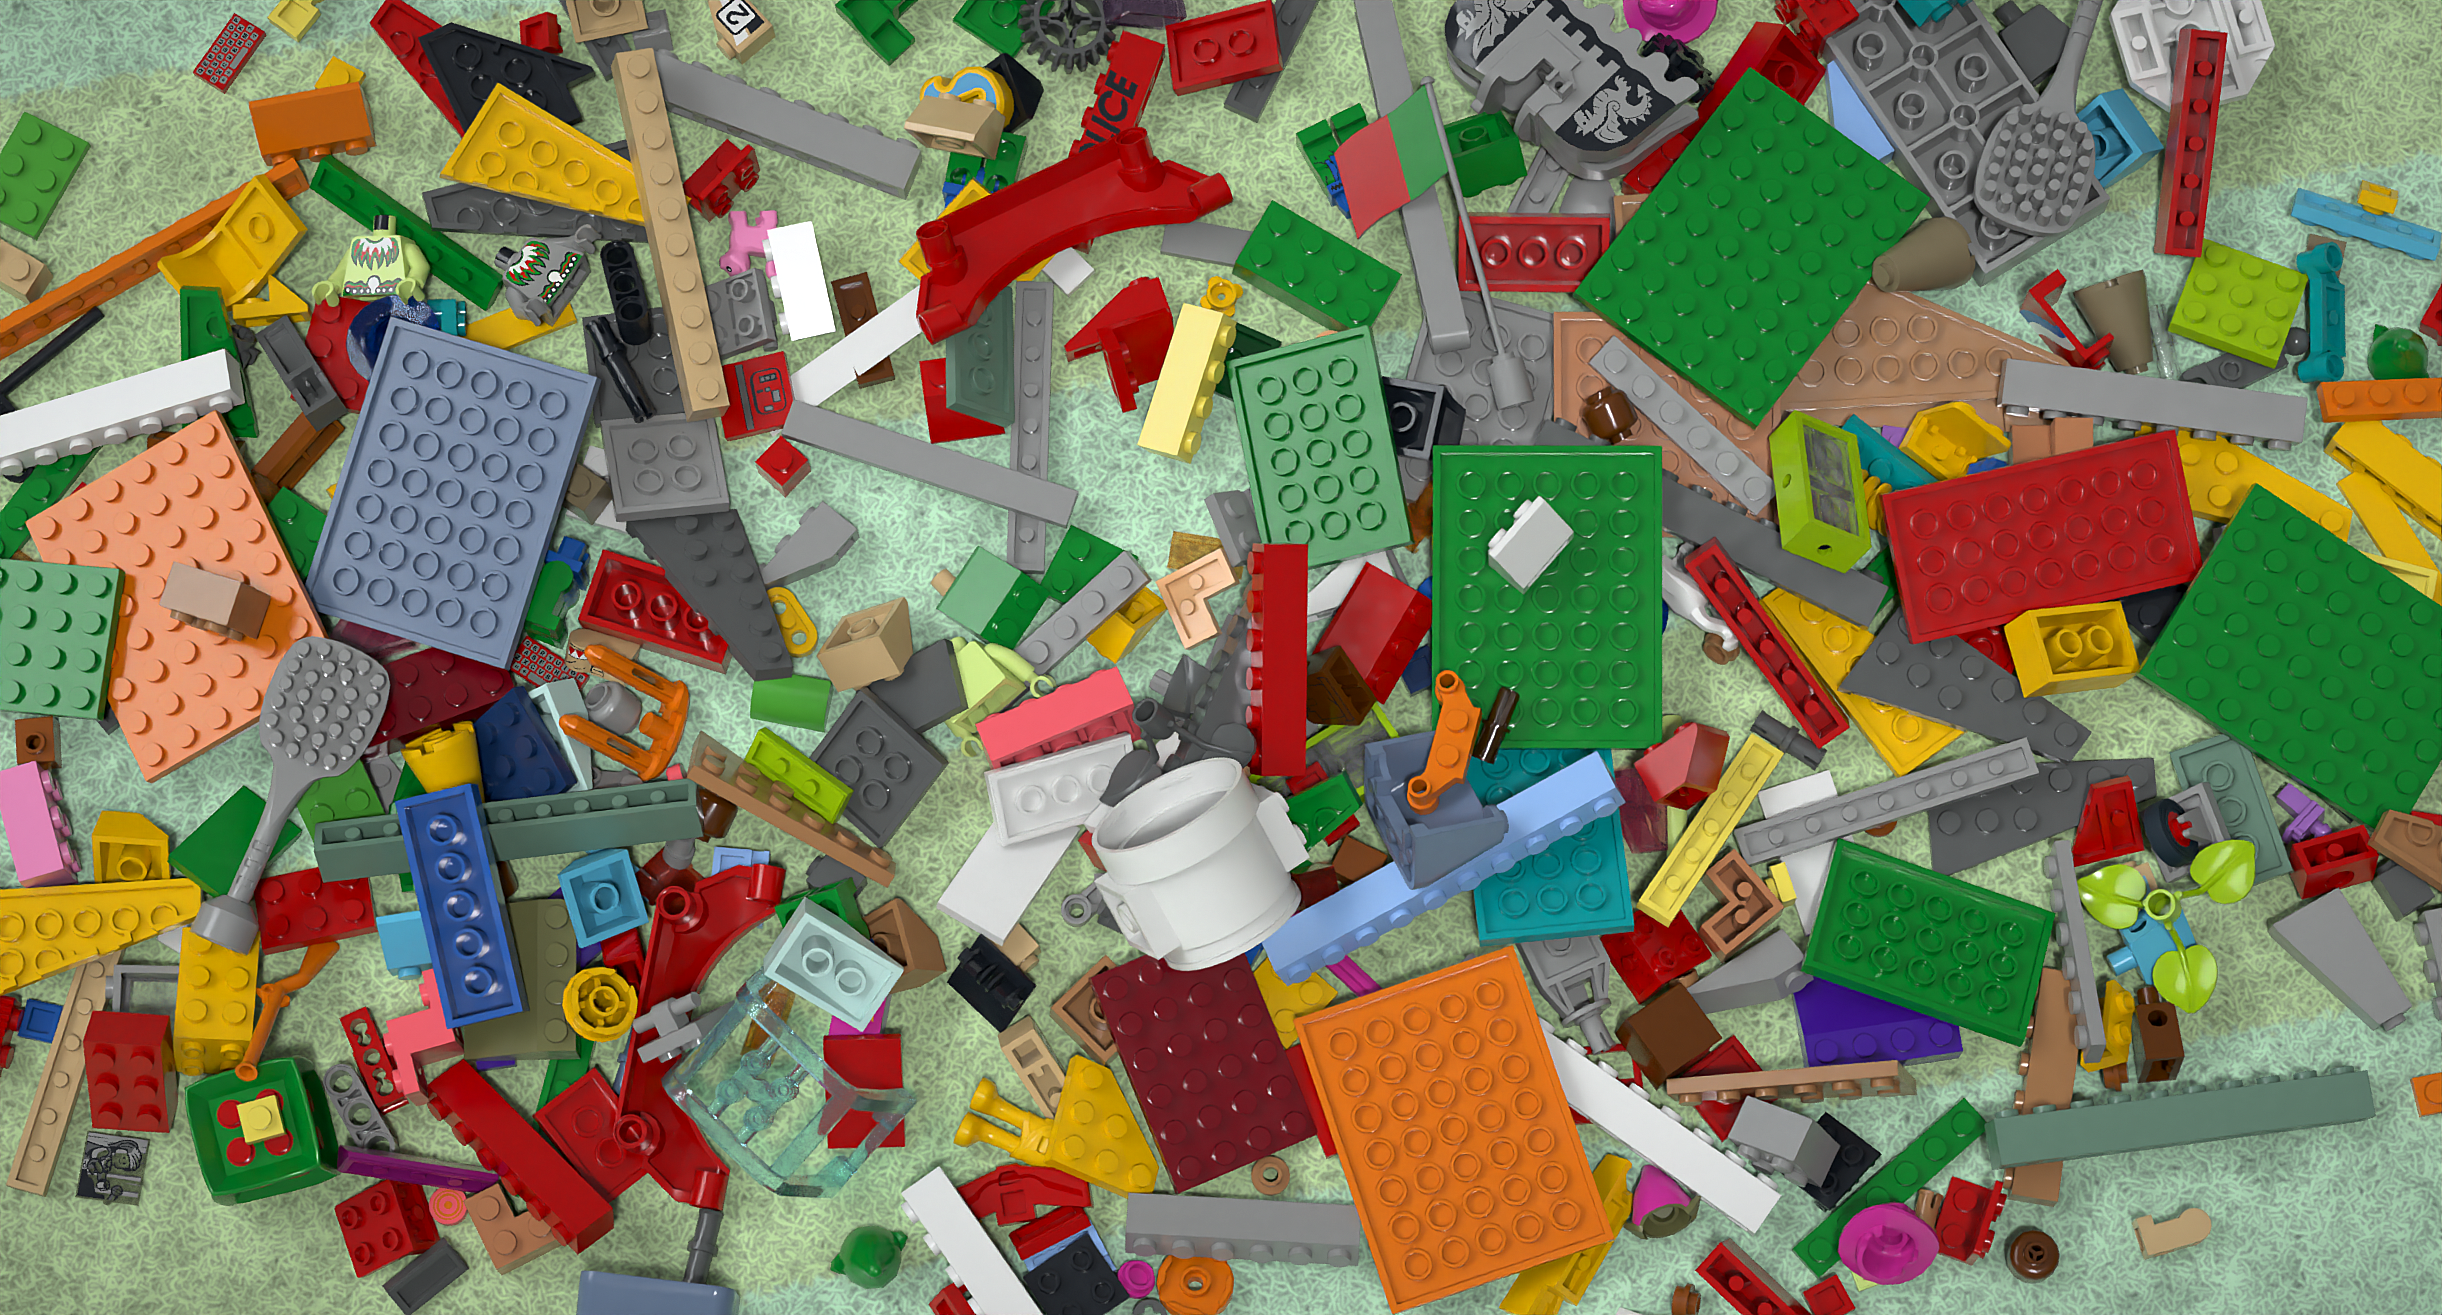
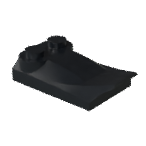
M1382 376L1397 456L1433 461V445H1460L1466 409L1458 404L1445 386Z

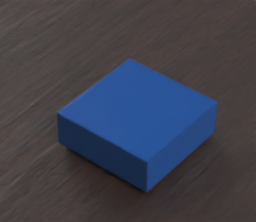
M27 999L24 1017L17 1036L52 1044L63 1006Z

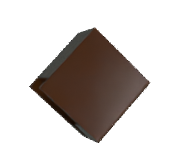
M1682 983L1677 984L1625 1019L1616 1032L1618 1040L1656 1091L1667 1084L1666 1079L1676 1078L1711 1053L1709 1051L1710 1048L1722 1039V1036Z

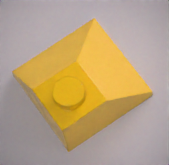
M101 811L92 833L95 884L172 879L171 864L167 862L170 854V839L165 832L140 813Z

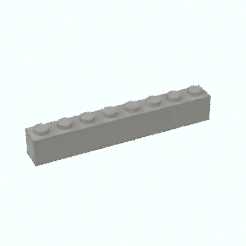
M658 49L657 52L654 51L666 111L898 198L907 199L923 161L921 150L917 149L918 146L915 143L904 138H897L895 141L884 137L880 130L869 125H863L860 128L849 124L847 118L837 113L829 112L828 115L817 112L811 104L802 100H794L793 103L782 99L778 92L770 88L760 87L758 90L747 86L746 81L735 75L727 74L726 77L715 74L710 67L703 63L693 61L692 64L680 61L677 55L668 50Z
M2007 358L2002 362L1997 407L2006 408V414L2027 417L2029 411L2044 413L2043 419L2051 421L2055 417L2066 418V416L2093 418V426H2103L2104 421L2119 423L2118 429L2127 431H2141V426L2155 427L2156 432L2175 429L2176 436H2178L2179 431L2193 432V439L2216 441V436L2231 437L2230 443L2235 445L2253 446L2254 441L2268 442L2269 449L2291 451V445L2296 446L2303 442L2308 398Z

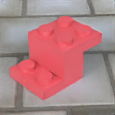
M433 968L422 971L424 983L419 984L423 1004L428 1006L429 1009L386 1021L389 1032L383 1034L387 1053L389 1056L393 1055L398 1069L392 1071L398 1093L403 1092L404 1098H409L416 1106L429 1102L423 1066L464 1054V1039L461 1027L455 1029H447Z

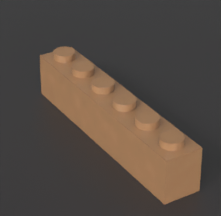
M2042 968L2035 996L2033 1015L2030 1017L2026 1038H2029L2028 1053L2021 1052L2018 1064V1075L2024 1076L2022 1091H2015L2013 1109H2018L2019 1115L2033 1114L2032 1108L2051 1104L2056 1105L2057 1111L2071 1109L2070 1103L2072 1102L2079 1050L2075 1045L2074 1030L2078 1024L2076 1014L2071 1015L2069 1011L2068 994L2071 991L2070 980H2064L2062 970ZM2063 1161L2004 1169L2002 1180L2004 1184L2002 1188L2009 1189L2007 1200L2054 1207L2059 1198Z

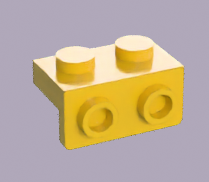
M2115 979L2106 982L2105 997L2098 999L2106 1039V1047L2100 1062L2084 1063L2081 1050L2080 1065L2088 1073L2128 1061L2129 1046L2132 1041L2131 1026L2135 1002L2131 993L2126 991Z

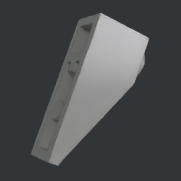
M1780 929L1688 987L1687 990L1705 1014L1782 1000L1788 995L1803 989L1814 978L1812 975L1800 971L1804 954L1786 932Z

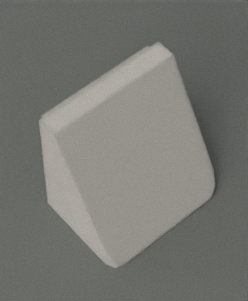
M666 9L645 13L648 29L632 32L635 49L653 48V51L656 52L658 49L674 50Z

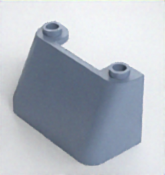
M1436 730L1365 744L1364 798L1366 807L1410 890L1428 887L1501 843L1504 834L1509 831L1508 819L1504 810L1499 811L1495 804L1486 805L1483 808L1467 778L1464 784L1456 783L1439 796V805L1434 812L1427 815H1419L1412 811L1407 800L1408 783L1413 777L1420 776L1425 772Z
M581 1271L576 1315H738L740 1296L736 1290L721 1286L598 1271Z

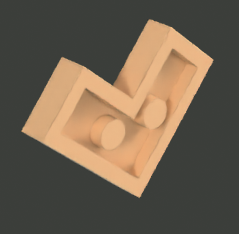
M1222 548L1155 581L1186 650H1192L1222 634L1208 600L1240 584L1235 570L1231 567L1227 554Z

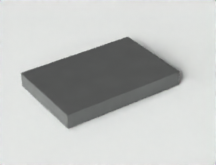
M945 638L912 655L904 667V672L897 678L890 681H885L883 678L873 681L867 686L869 690L918 734L969 709L953 643Z

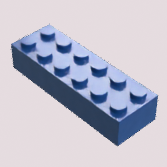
M469 783L395 801L447 1029L460 1028L530 1011L478 784Z

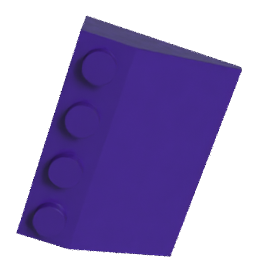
M1813 976L1814 980L1807 983L1800 991L1791 994L1804 1068L1898 1060L1905 1067L1958 1059L1963 1052L1959 1026Z

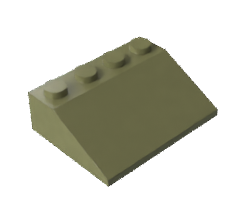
M537 899L507 903L506 909L530 1011L464 1026V1060L467 1062L580 1059L581 1037L573 1033L566 1024L562 1008L564 990L573 976L581 971V948H579L565 899Z

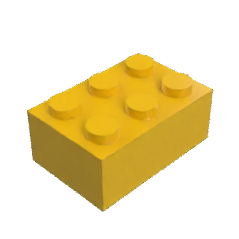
M2121 601L2028 610L2003 626L2024 698L2116 688L2136 676L2135 674L2140 667Z

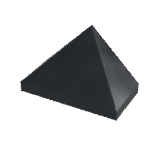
M1002 53L984 67L1002 75L1011 89L1014 100V112L1010 123L1002 131L1013 134L1033 119L1044 89L1039 79L1008 53Z

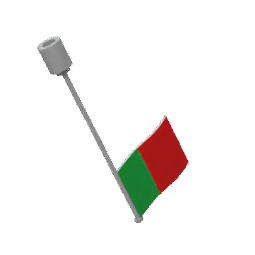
M1425 76L1421 80L1422 87L1398 108L1357 131L1347 139L1334 153L1357 239H1360L1367 230L1383 217L1422 196L1449 173L1499 354L1492 357L1493 364L1487 366L1498 410L1514 408L1535 401L1523 357L1515 358L1513 351L1507 353L1505 351L1432 83L1435 82V79L1431 76Z

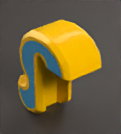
M965 67L958 71L952 80L947 77L934 76L928 79L920 89V102L925 95L938 97L939 93L956 95L961 98L960 102L973 103L974 99L992 102L996 105L995 108L1006 117L1003 128L1010 123L1014 112L1012 92L1003 76L985 67Z

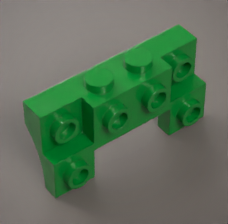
M840 0L835 4L836 13L862 37L863 43L888 66L894 63L915 43V37L898 19L918 0Z

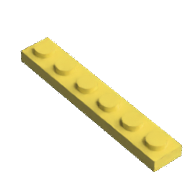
M1751 733L1720 779L1717 791L1712 793L1701 807L1639 899L1636 908L1666 927L1670 926L1784 755L1782 751Z

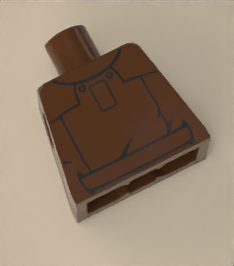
M1336 646L1307 656V720L1313 724L1359 726L1377 701V698L1342 647Z
M2156 987L2141 988L2137 991L2139 1005L2135 1006L2131 1026L2137 1083L2176 1080L2185 1055L2175 1005L2170 1002H2162L2161 995Z

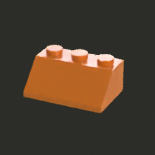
M359 81L248 102L261 156L267 166L273 165L275 167L293 157L295 161L309 159L311 162H320L323 157L329 154L346 152L347 155L356 156L366 153L369 147L376 146L370 105Z

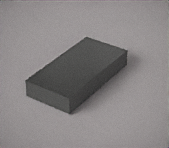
M443 1237L382 1285V1287L405 1315H411L469 1268Z

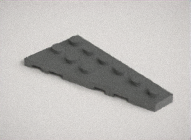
M626 139L603 145L631 162ZM464 183L422 192L423 202L432 231L554 238L575 235L581 226L589 224L602 235L601 239H596L599 241L622 240L626 242L648 243L644 226Z
M729 509V511L626 521V532L632 539L635 537L639 539L644 545V553L650 560H657L665 570L667 580L696 614L701 612L709 621L708 628L715 636H722L730 646L729 652L754 681L792 678L793 664L737 509Z
M1902 605L1899 606L1837 690L1849 695L1852 693L1871 699V702L1883 706L1885 704L1908 711V714L1964 732L1967 730L1986 736V739L1998 743L2000 741L2010 743L2027 737L2032 754L2069 765L2092 733L2044 697L2024 698L2019 679L1957 635L1918 644H1910Z
M2154 758L2070 762L2069 765L2060 762L2036 763L2039 775L1927 811L1932 870L1950 876L2046 840L2067 830L2077 828L2090 785L2128 775L2132 780L2136 805L2157 796Z

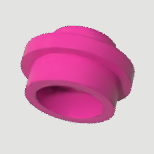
M1128 1261L1117 1272L1116 1277L1130 1298H1144L1154 1288V1272L1143 1261Z

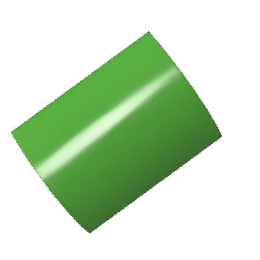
M792 674V678L754 681L750 718L825 733L834 692L832 682Z

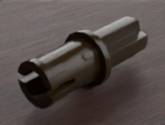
M1505 687L1499 690L1488 719L1482 720L1484 726L1472 752L1473 757L1494 765L1506 733L1510 734L1511 732L1507 728L1520 698L1517 692Z

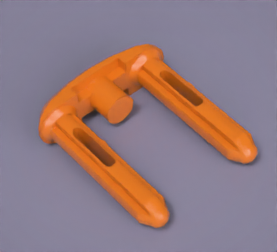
M601 644L588 645L584 650V655L590 665L662 702L658 711L662 714L661 717L649 712L644 715L639 724L640 733L652 738L653 742L650 750H643L576 714L561 716L559 726L565 735L638 772V777L645 782L659 777L672 760L682 739L690 703L686 684L680 680L672 683ZM608 744H610V745H612V746H614V747H616V748H618V749H620V750L626 752L627 754H625V753H623V752H621V751H619V750H617V749H615V748L609 746Z

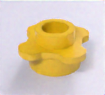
M1214 276L1208 281L1207 294L1200 299L1201 307L1232 317L1235 314L1234 306L1237 299L1243 296V289L1239 284H1233L1229 280ZM1220 294L1225 295V299L1220 300L1218 296Z

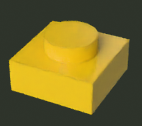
M333 56L314 87L315 89L357 81L361 85L366 75L361 70Z
M2362 180L2357 195V203L2362 204V208L2365 211L2376 215H2383L2384 212L2393 214L2398 202V191Z

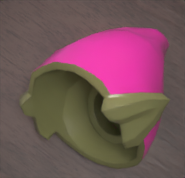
M1649 1164L1641 1168L1640 1182L1634 1191L1632 1223L1626 1222L1623 1227L1638 1238L1645 1240L1674 1235L1696 1219L1701 1196L1696 1195L1691 1199L1675 1180L1657 1167Z

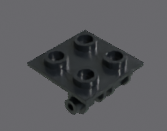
M980 934L970 949L967 947L960 953L957 958L960 963L947 983L1001 1033L1006 1030L1037 985L983 934Z
M1827 1112L1816 1123L1840 1147L1821 1187L1807 1183L1805 1187L1798 1186L1815 1199L1814 1203L1823 1212L1830 1211L1831 1209L1834 1210L1840 1199L1852 1190L1854 1184L1859 1183V1179L1870 1167H1873L1875 1161L1882 1155Z
M1085 1234L1022 1277L1047 1315H1105L1130 1298L1088 1234Z

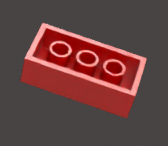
M1467 212L1489 291L1575 292L1610 247V214ZM1459 215V291H1481L1462 219Z
M602 550L578 617L582 629L593 630L641 645V649L726 675L732 658L729 652L730 646L721 635L715 636L708 628L709 621L701 612L696 614L667 580L665 570L656 565Z

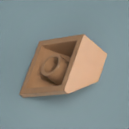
M895 898L862 918L868 927L870 939L873 938L875 945L904 967L903 973L889 994L921 987L947 972L937 935L902 899Z

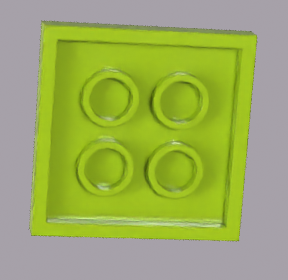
M2203 238L2201 258L2195 257L2168 331L2275 369L2307 284L2308 275Z

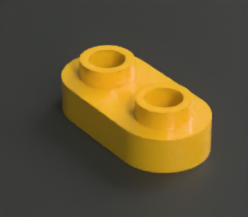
M774 587L767 590L772 608L776 603L786 605L785 612L779 615L775 614L789 655L803 658L813 653L818 645V633L793 593L782 587ZM798 633H803L807 637L802 645H796L792 641L793 637Z

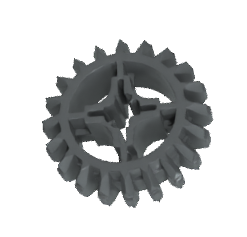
M1026 0L1027 4L1021 5L1019 13L1023 18L1019 19L1017 26L1019 29L1025 30V32L1021 34L1020 40L1023 43L1032 42L1027 49L1028 55L1040 53L1041 55L1037 63L1043 65L1046 59L1051 61L1052 72L1057 71L1060 64L1064 65L1066 74L1072 72L1074 64L1081 72L1086 71L1088 62L1096 66L1101 60L1099 55L1107 56L1110 48L1108 44L1116 39L1115 33L1111 30L1116 29L1118 21L1110 18L1114 14L1115 8L1112 5L1104 6L1107 0H1061L1059 11L1048 13L1047 16H1039L1040 10L1049 2L1056 0ZM1075 2L1085 7L1089 13L1080 11ZM1065 13H1066V19L1068 20L1069 25H1070V26H1073V28H1072V30H1071V32H1070V35H1069V29L1067 28L1066 23H1065V22H1062V20H1063V18H1064V16H1065ZM1090 31H1096L1093 41L1083 47L1074 48L1077 36L1087 35ZM1045 35H1052L1057 38L1060 46L1051 42Z

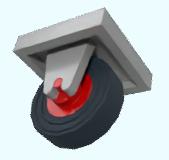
M2209 782L2199 783L2170 798L2162 799L2139 812L2146 831L2145 834L2151 844V850L2155 853L2166 883H2173L2189 876L2192 861L2204 848L2218 842L2231 840Z

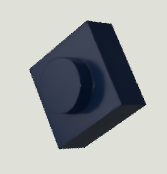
M1428 645L1415 651L1400 677L1410 697L1432 688V651Z

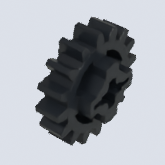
M1658 33L1657 35L1654 34L1642 47L1644 50L1641 52V55L1644 57L1654 52H1661L1667 56L1669 68L1664 75L1667 81L1674 82L1681 77H1689L1698 83L1699 92L1690 98L1695 103H1698L1700 100L1703 101L1714 89L1715 81L1710 77L1712 72L1703 67L1705 62L1702 55L1697 50H1692L1686 46L1680 39L1674 40L1669 34L1665 37L1662 33Z

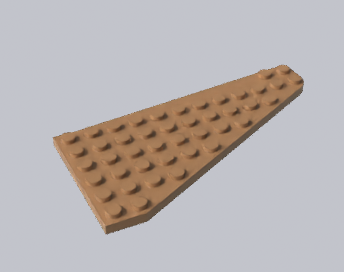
M1650 194L1613 197L1616 238ZM1872 277L1782 394L1781 423L1794 410H1797L1833 426H1844L1847 420L1855 414L1870 427L1882 428L1883 425L1909 429L1919 411L1961 401L1971 405L1979 417L1987 423L1999 427L2003 433H2009L2012 425H2051V420L2043 419L2044 413L2029 411L2027 417L2006 414V408L1997 407L2002 362L2009 358L2070 367L2071 365L2056 354L1910 292H1884L1877 286ZM2066 416V418H2079V417Z

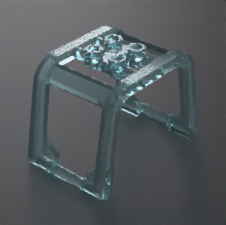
M763 965L736 992L735 1004L697 1047L690 1049L661 1078L662 1086L672 1100L747 1174L769 1191L785 1197L832 1199L891 1131H894L895 1127L914 1107L917 1101L904 1088L887 1090L858 1089L840 1077L763 1002L778 984L764 975ZM749 1014L770 1036L759 1049L749 1051L743 1055L740 1062L741 1067L730 1079L723 1080L717 1085L715 1090L716 1098L707 1107L688 1088L687 1084L698 1071H701L726 1044V1039ZM782 1047L797 1064L787 1076L777 1078L769 1084L765 1079H760L758 1075L765 1074L770 1069L771 1057ZM810 1074L832 1097L769 1167L747 1144L757 1132L772 1126L774 1115L785 1102L792 1101L799 1094V1084ZM746 1095L749 1100L756 1102L758 1106L751 1107L745 1112L743 1116L744 1125L735 1134L719 1117L730 1104L742 1101ZM850 1108L857 1111L874 1112L872 1118L879 1123L848 1158L845 1155L836 1156L816 1174H793Z

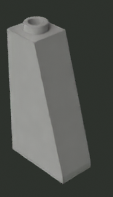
M2339 887L2274 923L2269 928L2268 933L2271 938L2372 1031L2383 1026L2387 1032L2406 1021L2403 1014L2412 1005Z

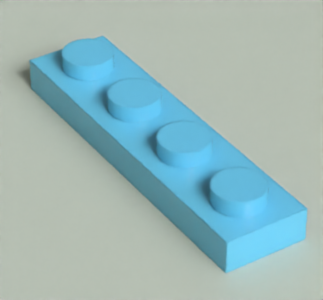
M2302 188L2297 190L2291 216L2297 218L2300 222L2309 226L2321 225L2331 228L2337 234L2344 237L2356 236L2363 238L2379 248H2395L2404 251L2414 259L2436 260L2440 249L2442 232L2385 214L2376 215L2365 211L2362 207Z

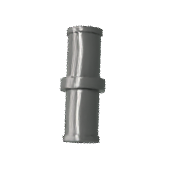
M1764 710L1758 715L1750 729L1752 733H1756L1777 746L1784 755L1785 753L1790 754L1811 767L1814 771L1827 752L1825 748L1818 749L1812 741L1800 735V729L1795 726L1789 728L1768 715Z
M699 1209L693 1241H689L687 1245V1251L690 1253L681 1282L706 1284L712 1258L717 1257L718 1248L715 1245L721 1221L724 1217L723 1213L711 1209Z

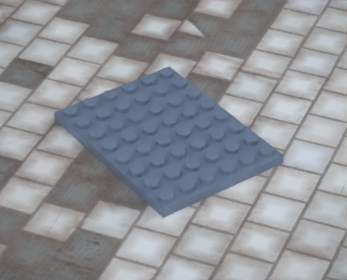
M390 317L304 586L315 610L510 670L601 379Z

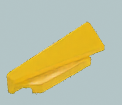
M1607 1154L1592 1175L1611 1230L1616 1239L1633 1210L1634 1196L1633 1193L1627 1190L1626 1174L1632 1168V1163L1627 1159ZM1614 1241L1520 1272L1499 1308L1510 1315H1557L1563 1300L1577 1306Z

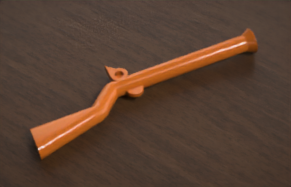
M332 941L308 946L297 974L281 979L275 984L267 983L261 988H256V994L265 1005L242 1063L235 1067V1074L238 1078L244 1081H252L257 1078L258 1072L256 1068L279 1009L290 1004V997L285 994L307 986L339 951L338 943Z

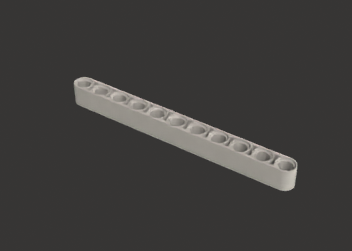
M1354 0L1356 10L1354 14L1378 119L1398 108L1414 93L1392 0ZM1434 184L1422 196L1399 208L1431 350L1433 355L1471 348V343Z

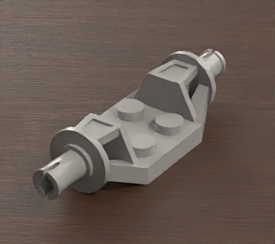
M1599 936L1515 943L1539 993L1563 1019L1561 1022L1563 1028L1580 1026L1594 1056L1601 1054L1602 1050L1606 1052L1616 1046L1600 1016L1612 1003L1608 998L1610 958ZM1590 980L1595 1002L1592 1004L1589 1001L1584 986Z

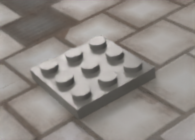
M685 413L656 415L648 420L646 417H643L644 422L635 423L633 418L601 421V435L616 522L729 511V497L714 418L687 422Z

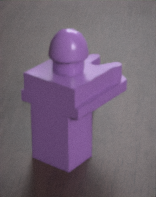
M2288 783L2277 795L2276 803L2295 819L2286 828L2282 836L2283 842L2289 844L2291 841L2299 843L2305 841L2311 834L2314 835V838L2333 833L2327 823H2322L2325 810L2292 784Z

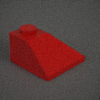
M946 358L919 361L931 444L1005 434V429L1002 426L946 408Z

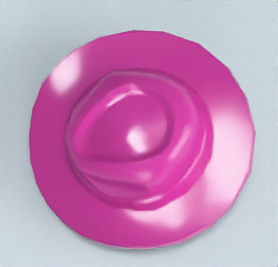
M1623 0V12L1629 28L1639 30L1642 35V41L1647 43L1654 34L1662 33L1665 37L1669 34L1674 40L1680 39L1684 44H1687L1699 38L1709 29L1716 17L1718 0Z
M1889 1202L1865 1208L1853 1216L1844 1226L1839 1237L1838 1253L1843 1264L1865 1280L1880 1285H1894L1913 1280L1924 1273L1932 1264L1939 1251V1239L1934 1230L1925 1221L1916 1216L1914 1210L1901 1202Z

